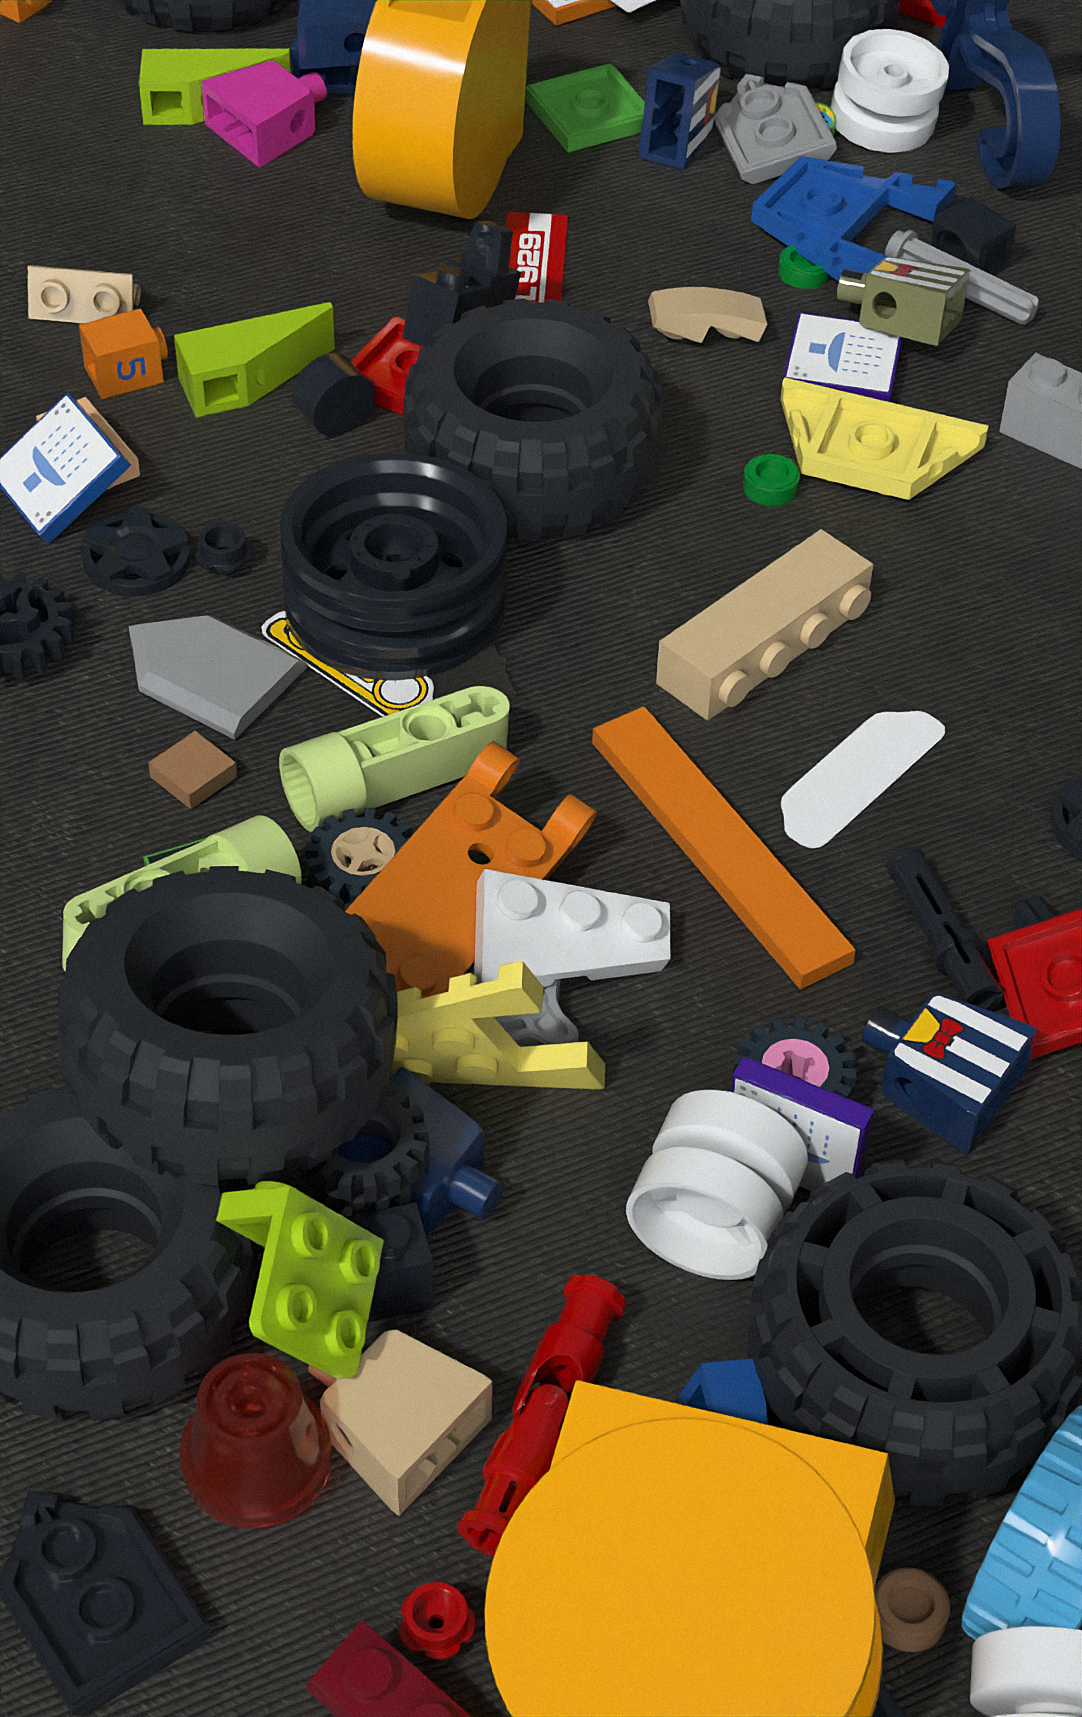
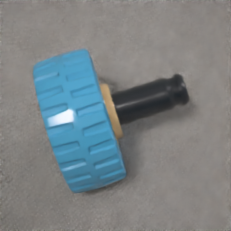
M1082 1405L1077 1407L1066 1418L1041 1453L1012 1502L984 1557L968 1595L961 1622L966 1634L974 1640L993 1631L1015 1627L1041 1626L1082 1630Z

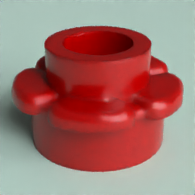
M430 1582L415 1589L404 1601L401 1607L403 1622L399 1624L398 1631L402 1643L411 1652L418 1653L422 1651L431 1660H445L459 1652L462 1642L466 1643L471 1640L476 1627L475 1615L472 1609L467 1608L466 1600L458 1589L447 1583ZM433 1618H440L444 1624L441 1628L434 1629L430 1627L429 1622Z

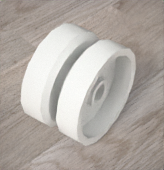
M892 29L868 30L853 36L844 46L839 66L838 81L835 84L831 101V109L836 116V130L849 141L869 150L894 153L911 151L924 145L933 135L939 113V102L943 98L948 80L949 64L943 53L928 40L904 31Z

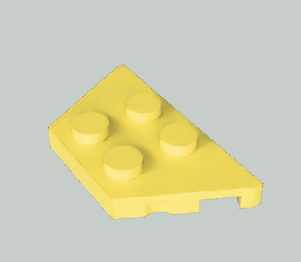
M785 377L782 382L780 400L801 474L910 500L983 449L986 443L988 425Z

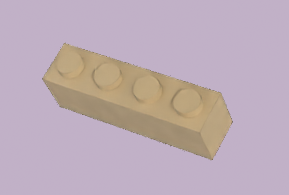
M820 529L661 639L658 649L656 684L707 721L728 706H736L758 684L768 677L778 676L790 661L808 648L818 647L827 638L829 633L847 620L857 619L866 610L871 600L870 583L873 563Z

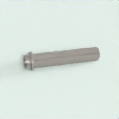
M899 230L888 242L885 256L970 269L965 298L1020 325H1026L1035 317L1040 302L1036 296L918 240L916 232L908 230L904 233Z

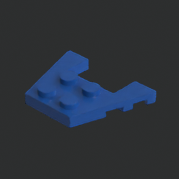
M801 156L753 203L751 221L788 247L792 245L797 248L798 254L814 265H821L827 274L839 281L844 269L868 273L884 257H888L851 243L857 234L885 205L934 222L935 217L954 201L957 183L938 179L937 188L912 184L913 175L894 172L888 179L864 176L863 166Z

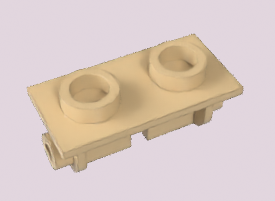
M28 265L29 319L87 323L134 310V305L138 306L140 303L141 288L139 284H134V274Z

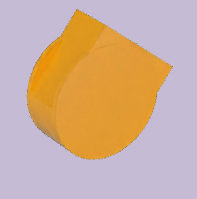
M531 0L376 1L362 49L353 110V158L359 186L368 198L464 219H473L484 210L498 185L508 157L523 137Z
M576 1380L550 1470L530 1490L513 1514L495 1553L487 1584L485 1636L489 1661L496 1685L511 1716L872 1717L879 1695L883 1661L881 1623L875 1601L874 1588L895 1504L888 1453Z

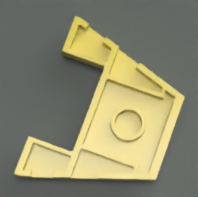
M523 961L499 965L498 979L476 984L477 976L471 973L449 978L448 992L421 998L422 990L416 987L397 992V1037L390 1078L393 1077L400 1067H403L426 1084L437 1082L604 1089L605 1063L588 1041L520 1047L494 1018L497 1016L542 1013L543 985Z

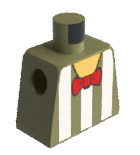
M884 257L868 273L844 269L838 284L837 299L862 305L859 322L863 327L938 346L962 320L970 269L895 257Z

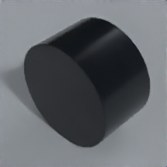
M330 353L314 359L300 372L294 383L292 398L296 408L321 434L336 437L354 430L366 419L374 404L375 390L370 380L346 356Z

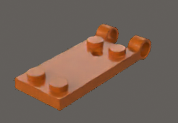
M491 741L478 755L464 778L345 912L350 915L355 913L361 916L375 934L376 940L386 952V973L395 974L397 992L416 987L422 990L421 998L448 992L449 978L468 974L474 968L477 881L484 869L548 880L567 855L574 850L585 836L597 815V811L574 795L569 794L557 807L544 829L540 831L494 799L511 779L520 759L495 741ZM477 851L483 853L490 859V862L483 865L477 864L470 859L468 852Z

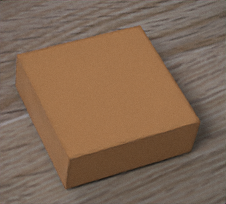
M196 731L148 762L150 777L190 809L237 778L236 762Z

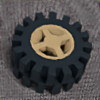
M365 808V817L356 818L354 809L344 810L343 822L340 823L334 815H331L324 820V830L316 826L311 833V843H306L307 887L313 889L317 885L344 901V909L346 911L410 839L412 827L406 821L397 826V815L386 812L382 820L376 819V809Z

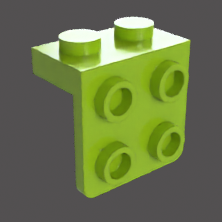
M262 1181L258 1182L253 1190L223 1192L216 1221L265 1247L249 1320L252 1334L256 1338L336 1379L354 1377L358 1371L362 1347L365 1342L366 1327L376 1277L379 1272L384 1240L287 1184Z

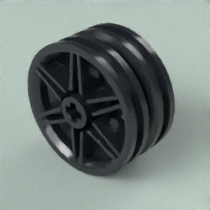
M376 453L349 458L323 468L303 481L288 498L280 519L285 619L292 636L315 659L331 668L353 676L375 680H408L425 676L430 677L453 670L475 658L494 640L501 628L505 615L507 519L498 496L490 486L472 472L451 462L420 454Z

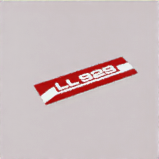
M509 212L507 214L506 228L513 231L509 267L521 272L515 299L526 298V302H547V299L561 301L567 215Z

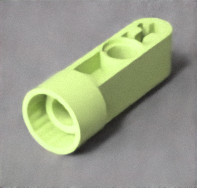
M469 687L340 732H331L284 748L280 753L279 768L283 788L293 813L306 830L312 832L316 826L323 829L324 820L331 815H334L339 822H342L344 810L354 809L355 816H359L365 812V808H376L464 777L478 755L491 741H495L505 749L507 748L510 707L507 697L492 687Z
M258 815L213 834L198 844L72 898L66 904L63 911L62 965L64 971L66 972V959L91 921L101 918L106 914L107 904L128 890L134 888L140 892L152 886L153 879L182 870L187 875L207 872L210 866H239V871L265 873V870L268 869L296 877V883L301 884L300 864L292 843L277 823L266 816Z

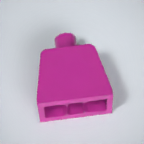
M266 61L201 82L205 124L258 167L266 165L313 135L315 131L314 104L325 100L327 96L325 83L318 73L311 72L296 78L277 62Z

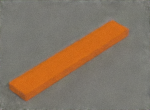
M644 706L593 728V745L800 990L854 964L856 949Z

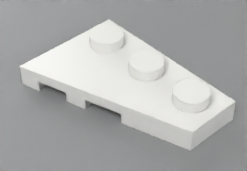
M484 869L477 881L474 975L477 976L476 984L498 979L499 965L523 961L543 987L551 986L555 979L587 976L590 980L660 972L670 960V903Z

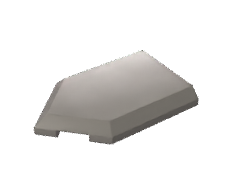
M746 74L737 85L738 92L730 103H724L714 115V122L741 179L751 184L782 175L801 156L829 160L837 149L836 142L807 86L787 82L784 87L765 84L763 77Z
M213 615L129 626L139 691L234 740L307 668L306 661Z

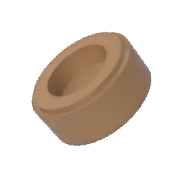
M916 1568L893 1570L885 1574L878 1581L874 1589V1596L881 1623L882 1641L892 1648L905 1652L923 1651L936 1644L945 1631L950 1613V1601L943 1585L931 1574Z

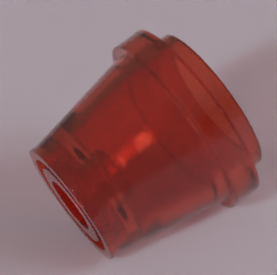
M245 1353L227 1358L214 1366L203 1379L198 1390L196 1410L189 1419L181 1438L180 1464L187 1491L194 1502L205 1513L233 1526L246 1528L267 1527L282 1523L300 1514L319 1496L330 1473L332 1450L327 1423L321 1416L319 1409L304 1396L296 1375L284 1362L260 1353Z

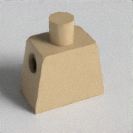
M398 1330L385 1331L361 1355L358 1371L352 1378L336 1379L311 1365L308 1368L309 1373L328 1387L320 1399L322 1430L325 1436L383 1502L398 1516L411 1505L492 1419V1380Z

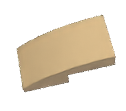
M682 287L654 291L648 299L653 327L657 328L665 336L675 340L687 338L702 343L710 326H713L719 333L729 338L737 339L742 336L759 342L767 326L761 298L741 292L708 287Z

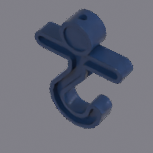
M931 0L936 13L940 16H947L937 48L943 53L949 64L948 80L944 92L976 88L980 85L981 80L984 79L999 89L1004 100L1007 126L981 129L978 134V157L988 180L998 189L1046 182L1054 170L1059 151L1061 118L1058 90L1052 66L1043 48L1013 29L1006 12L1009 0Z

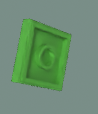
M612 63L530 84L525 88L526 103L567 153L641 133L645 101Z

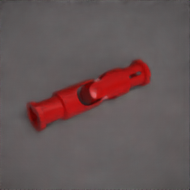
M587 1274L583 1276L573 1275L567 1280L563 1288V1297L566 1300V1304L557 1324L549 1325L545 1329L517 1391V1396L513 1403L512 1419L514 1421L498 1437L482 1469V1478L485 1484L473 1510L466 1511L460 1518L458 1533L471 1547L486 1555L495 1556L501 1537L513 1514L530 1490L550 1470L569 1405L567 1395L563 1390L571 1397L576 1380L594 1384L605 1358V1349L602 1343L611 1322L618 1321L625 1312L626 1298L615 1285L603 1278ZM538 1382L551 1383V1384L541 1385V1386H539V1387H537V1388H533V1389L529 1392L528 1396H526L527 1393H528V1391H529V1389H530L532 1386H534L536 1383H538ZM501 1502H506L508 1505L505 1513L499 1511Z

